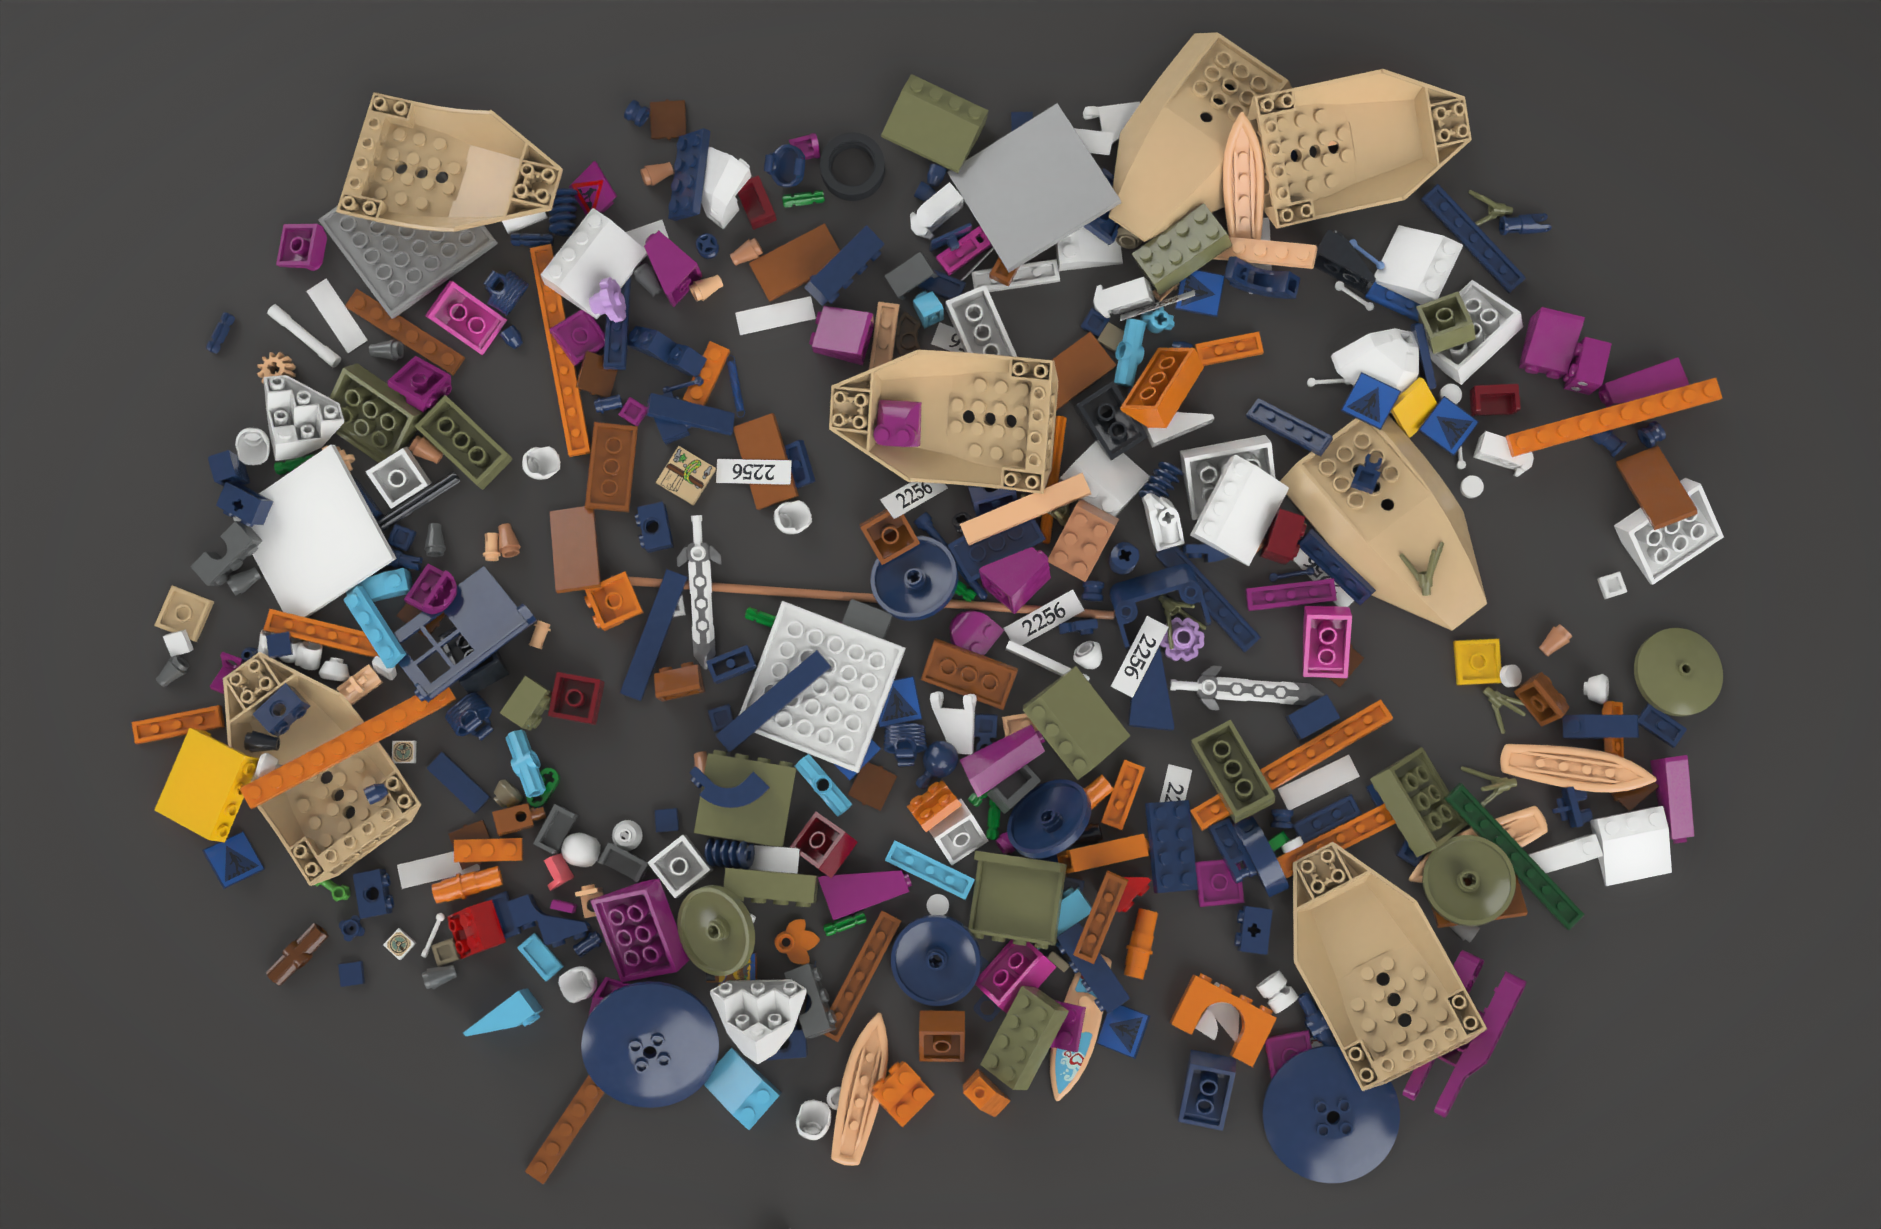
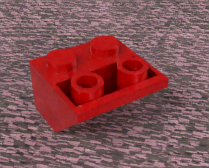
M1124 877L1128 879V883L1116 912L1128 911L1134 904L1132 900L1137 895L1142 896L1150 888L1148 883L1151 881L1148 877Z
M492 900L469 906L447 917L448 926L453 934L456 943L455 947L461 959L506 943Z

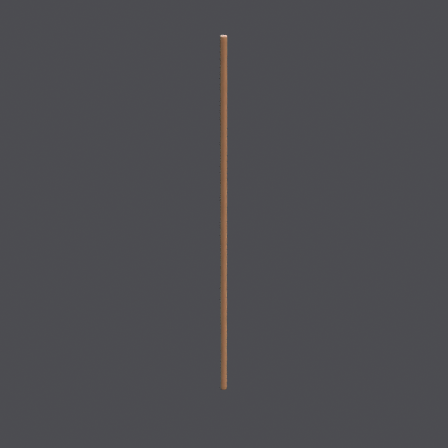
M629 577L632 586L660 588L663 580ZM689 581L686 582L684 589L690 590ZM712 583V591L842 601L854 599L859 602L878 603L873 594ZM951 599L944 607L1011 612L1002 603L968 602L966 600ZM1023 605L1016 613L1030 614L1042 606ZM1084 609L1083 612L1074 617L1114 620V611Z

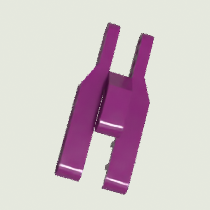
M1462 950L1453 966L1469 994L1483 967L1484 960ZM1505 971L1498 988L1495 987L1494 989L1495 993L1488 1008L1485 1007L1483 1012L1477 1009L1487 1030L1470 1042L1438 1057V1059L1455 1068L1435 1106L1434 1112L1445 1118L1452 1108L1466 1078L1487 1064L1525 989L1527 981ZM1436 1059L1413 1070L1404 1088L1403 1096L1412 1101L1416 1099Z

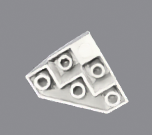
M709 147L701 203L706 216L724 229L739 211L738 200L735 196L751 178L750 166L741 158L737 160L728 153Z
M1396 328L1369 333L1333 353L1331 356L1337 373L1353 386L1362 372L1400 390L1401 395L1417 380L1419 374V347L1415 337L1410 331Z
M287 375L264 377L267 420L275 461L299 458L322 448L344 423L341 407L338 402Z
M792 979L726 981L710 991L727 1034L743 1055L757 1064L776 1054L791 1035L807 993L806 988Z

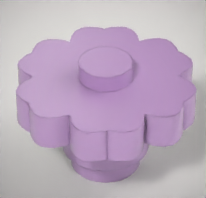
M611 277L602 279L599 283L601 288L599 293H595L593 297L589 298L590 308L594 314H606L615 323L623 321L626 318V304L620 286Z
M1178 617L1174 618L1171 621L1174 649L1169 648L1167 631L1160 646L1166 648L1164 654L1166 657L1171 658V660L1178 661L1181 658L1183 661L1188 662L1197 657L1198 649L1204 646V633L1198 631L1199 624L1192 619L1186 618L1182 621Z

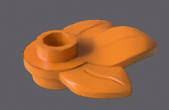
M803 919L790 922L786 931L779 933L775 938L777 950L787 954L790 961L796 964H808L810 958L807 951L815 947L820 941V938L815 933L805 930L806 922ZM784 938L790 940V945L787 947L782 944Z

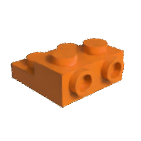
M622 572L602 581L599 588L585 589L587 595L584 596L587 606L589 608L592 607L595 615L592 616L597 628L601 627L604 631L643 613L627 572Z
M941 780L930 785L928 791L923 795L914 797L907 808L924 831L927 832L962 806V804L944 781Z
M902 1061L901 1063L896 1062L888 1070L890 1074L884 1080L880 1078L872 1086L874 1090L870 1094L901 1127H904L935 1094L923 1083L914 1070L906 1062Z

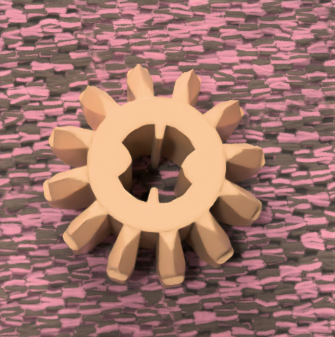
M270 352L269 359L262 357L264 364H257L258 368L261 369L257 374L260 378H263V384L264 377L280 375L296 377V374L292 372L296 368L291 363L292 359L289 356L284 357V354L278 352L277 355Z

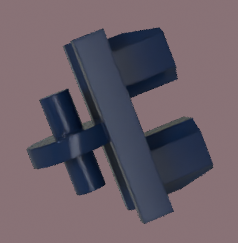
M1574 786L1561 788L1563 798L1556 799L1558 808L1552 809L1553 814L1560 813L1562 821L1569 820L1570 828L1584 826L1583 823L1593 820L1590 808L1580 810L1578 801L1587 799L1586 791L1575 790Z

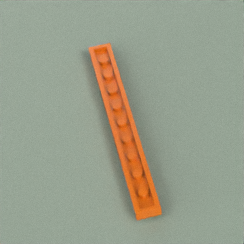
M548 244L530 248L568 455L569 457L589 454L591 453L580 389L576 388L578 380L576 368L549 331L550 328L566 319L562 296L546 286L540 275L554 258L553 246Z
M1712 378L1506 436L1511 456L1516 457L1723 399L1717 378Z
M450 687L429 703L426 700L421 702L415 695L241 787L240 790L249 807L253 809L456 701V698Z
M1380 699L1260 769L1273 790L1392 721L1393 716ZM1219 795L1190 810L1201 831L1230 815Z

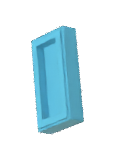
M536 932L517 947L546 982L564 967L548 946H545V943Z

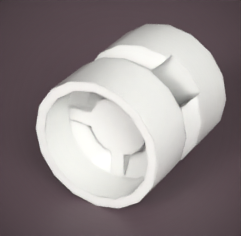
M1280 971L1271 974L1256 986L1262 997L1269 999L1268 1005L1275 1014L1286 1009L1299 997L1291 986H1286L1287 980Z

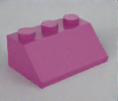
M1011 939L979 975L975 985L1007 1014L1021 986L1039 988L1056 966L1030 942H1027L1026 946L1013 944V939Z

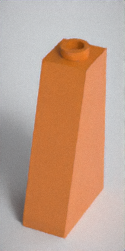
M1144 834L1062 851L1057 854L1058 863L1067 864V874L1149 856V843Z
M979 1068L963 1084V1093L981 1111L993 1117H996L1011 1101Z

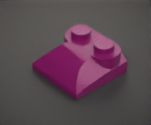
M284 224L276 266L306 268L310 271L319 269L323 262L327 242V234L323 226L319 224Z
M880 399L878 403L877 427L874 429L873 434L876 444L897 447L920 446L922 402Z

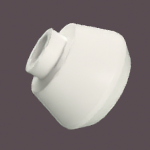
M1094 641L1082 643L1074 651V661L1085 669L1097 668L1102 660L1100 644Z
M330 657V661L324 662L319 675L323 679L345 682L350 678L348 665L343 664L344 659Z
M1604 674L1590 677L1588 682H1584V695H1588V699L1596 703H1605L1609 695L1608 677Z
M269 753L262 754L256 767L255 779L281 767L282 765H279V760Z
M621 821L613 829L612 840L615 845L627 851L633 850L642 841V830L634 821Z

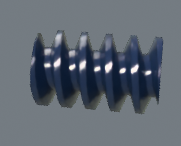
M566 188L557 189L552 209L549 211L551 215L549 222L551 225L548 230L552 234L562 237H568L573 234L570 229L576 228V224L570 223V221L576 220L577 217L572 215L571 212H576L577 208L571 206V204L578 202L577 199L572 198V196L578 194V191Z
M1159 462V469L1153 471L1154 476L1148 478L1149 483L1143 485L1144 490H1140L1138 495L1141 499L1149 493L1155 494L1159 498L1162 496L1169 497L1170 495L1166 490H1174L1175 488L1171 482L1179 483L1180 481L1176 475L1184 476V473L1168 462Z
M1118 543L1109 555V567L1117 574H1129L1133 571L1139 560V551L1130 543Z
M709 838L706 842L705 859L709 866L715 867L717 865L718 867L725 866L726 868L733 867L734 869L742 868L748 870L753 864L755 855L753 844L747 846V843L742 841L739 845L737 840H733L731 843L727 839L723 842L722 839L714 841L713 838Z

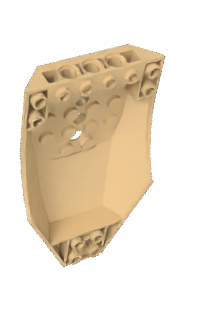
M1218 32L1194 33L1153 85L1120 132L1112 188L1120 198L1121 204L1109 210V218L1145 242L1164 232L1203 203L1211 213L1224 208V152L1229 134L1239 113L1244 112L1246 117H1248L1254 96L1291 89L1289 80ZM1225 84L1232 85L1235 90H1228ZM1218 98L1222 100L1223 104L1218 105L1213 99ZM1208 113L1212 116V121L1204 122L1200 115Z
M1385 69L1254 96L1247 117L1258 137L1262 151L1265 180L1263 211L1275 228L1403 201L1472 140L1465 96ZM1331 141H1335L1338 144V151L1335 154H1332L1328 149ZM1311 146H1314L1317 151L1314 158L1309 153ZM1293 150L1298 154L1296 162L1292 161L1290 156Z
M373 92L336 212L399 227L456 232L551 211L563 168L491 109L490 111L441 107ZM406 165V172L402 174L397 173L399 166ZM423 169L428 171L426 177H417L419 171ZM440 172L448 174V180L444 183H439L436 180Z
M916 350L832 385L829 430L907 482L979 486L1044 494V489L1052 469L1059 382L1054 360L993 354ZM880 399L922 402L920 446L897 447L876 444L873 434L874 429L877 427L878 403ZM967 410L972 411L975 415L972 423H967L963 418V414ZM989 412L993 413L996 418L993 425L986 421V415ZM1009 415L1015 416L1017 420L1014 427L1007 424V417Z
M1390 416L1387 417L1381 430L1355 418L1333 435L1332 442L1321 457L1310 452L1297 462L1280 481L1289 487L1286 495L1322 536L1325 542L1376 590L1372 596L1451 631L1487 605L1462 508L1429 461ZM1367 454H1371V463H1377L1379 457L1382 458L1381 468L1377 470L1381 472L1377 482L1380 489L1377 492H1373V494L1351 487L1355 476L1353 468L1359 465L1364 466ZM1385 499H1390L1394 503V508L1386 511L1381 507V502ZM1443 542L1444 546L1433 575L1431 595L1423 596L1422 587H1419V581L1416 580L1413 573L1400 558V554H1404L1417 572L1427 571L1431 551L1433 549L1437 551L1439 543Z
M258 652L223 678L228 746L247 756L260 758L262 754L269 753L279 760V765L283 766L364 723L363 719L343 694L261 652ZM285 683L294 687L310 704V707L302 718L297 719L290 725L286 733L279 736V750L254 753L245 750L244 739L247 732L257 731L277 737L269 733L253 716V713ZM286 707L281 710L280 716L285 713ZM377 742L257 806V808L273 828L307 883L312 886L339 876L412 822L422 804L381 743ZM329 771L333 775L332 781L324 784L321 781V776ZM254 773V775H253V777H252V779H251V782H253L254 780H256V779H255V773ZM384 783L389 794L381 801L370 805L363 789L373 784ZM343 790L344 797L340 801H336V792ZM354 807L355 815L348 819L346 812L349 808Z
M1334 842L1293 862L1294 964L1321 1010L1362 1091L1386 1084L1470 1042L1487 1030L1485 1023L1417 900ZM1380 973H1387L1390 977V982L1385 986L1377 983V976ZM1398 994L1401 1001L1399 1005L1391 1006L1388 999L1390 995ZM1404 1014L1410 1015L1412 1019L1411 1024L1407 1027H1402L1399 1024V1018Z

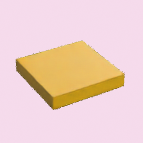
M1419 377L1398 397L1391 410L1399 427L1409 439L1418 431L1437 405L1425 380Z
M1499 639L1453 641L1457 685L1502 683L1500 679L1502 667Z

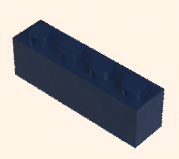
M866 225L804 288L822 306L827 301L831 304L840 295L837 291L841 287L846 289L854 281L851 277L855 273L860 275L868 267L865 263L869 259L874 262L882 254L879 249L884 243Z
M1078 922L1057 936L1058 942L1056 946L1062 955L1067 953L1071 958L1068 964L1075 974L1081 973L1084 978L1081 983L1088 993L1093 991L1097 997L1094 1002L1101 1012L1106 1010L1107 1013H1110L1129 1000L1130 997L1100 953L1094 964L1073 955L1083 931L1082 926Z

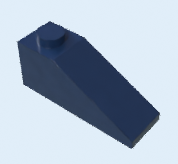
M1564 715L1563 738H1639L1638 715Z

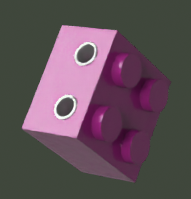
M1585 337L1577 343L1568 373L1562 379L1565 382L1564 389L1590 395L1602 386L1612 343Z

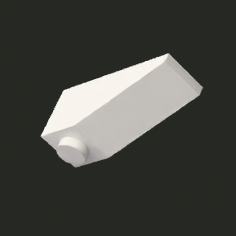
M1176 412L1167 428H1148L1143 424L1142 426L1153 448L1211 424L1214 416L1213 414Z
M1587 834L1528 855L1545 873H1549L1601 857L1603 853L1596 834Z

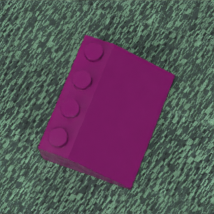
M659 878L639 882L590 900L621 982L674 973L689 961L681 944L678 928Z

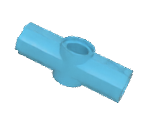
M1127 319L1123 340L1116 349L1118 364L1114 383L1127 387H1133L1137 366L1142 362L1145 352L1142 346L1146 327L1144 321Z
M524 730L510 732L505 738L513 758L511 760L513 771L520 777L526 797H537L546 790L539 771L541 767L540 760L531 749Z
M810 754L803 757L794 766L837 817L853 805ZM823 779L828 780L829 788L826 791H819V781Z

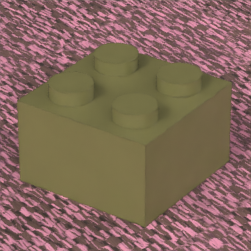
M1459 291L1416 306L1419 323L1424 324L1426 338L1433 354L1476 339L1473 321Z
M525 676L500 714L521 728L530 731L532 728L536 729L542 721L541 715L545 709L549 710L553 692L534 679Z

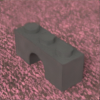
M235 521L220 536L227 545L226 555L221 558L217 552L205 551L190 566L207 586H221L228 580V575L232 571L239 569L243 565V560L258 550V545L262 542V539L250 526H246L240 521Z
M808 963L785 972L786 979H792L806 988L807 994L811 997L812 1004L809 1011L798 1016L805 1038L813 1039L835 1030L837 1019L834 1011L829 1008L828 1001L830 998L827 990L822 987L820 981L822 980V973L819 967Z

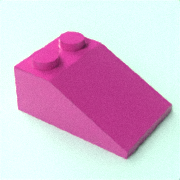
M453 281L448 282L425 315L481 355L485 353L507 321Z
M1304 606L1303 677L1348 678L1352 614L1349 607Z

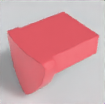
M562 853L550 856L544 860L554 881L547 885L550 891L574 878Z

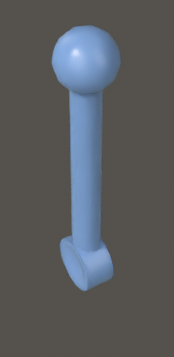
M1355 239L1349 241L1353 248L1375 263L1377 269L1381 270L1385 267L1384 262L1378 261L1362 249Z

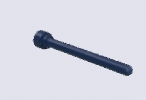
M925 512L913 522L918 529L926 531L931 538L941 542L949 550L948 544L933 527V522L931 521L933 518L928 512ZM956 562L957 568H958V572H959V573L961 574V576L965 579V581L969 584V582L967 581L965 575L963 574L962 570L960 569L958 563ZM977 580L969 584L981 600L987 598V593Z

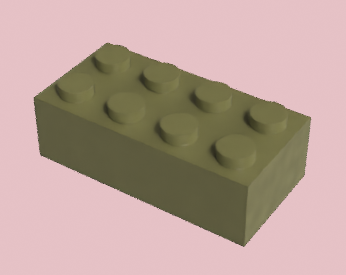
M1203 203L1133 252L1132 256L1143 274L1161 296L1232 246L1227 232Z
M446 395L415 425L428 440L482 490L513 460L507 452Z
M1231 720L1191 740L1194 753L1235 824L1275 803V795Z
M725 868L724 888L733 892L741 901H744V897L751 898L753 903H766L767 899H771L773 904L789 905V901H794L796 906L811 907V903H816L819 876Z
M1021 986L980 1065L1012 1090H1028L1069 1011L1037 987Z

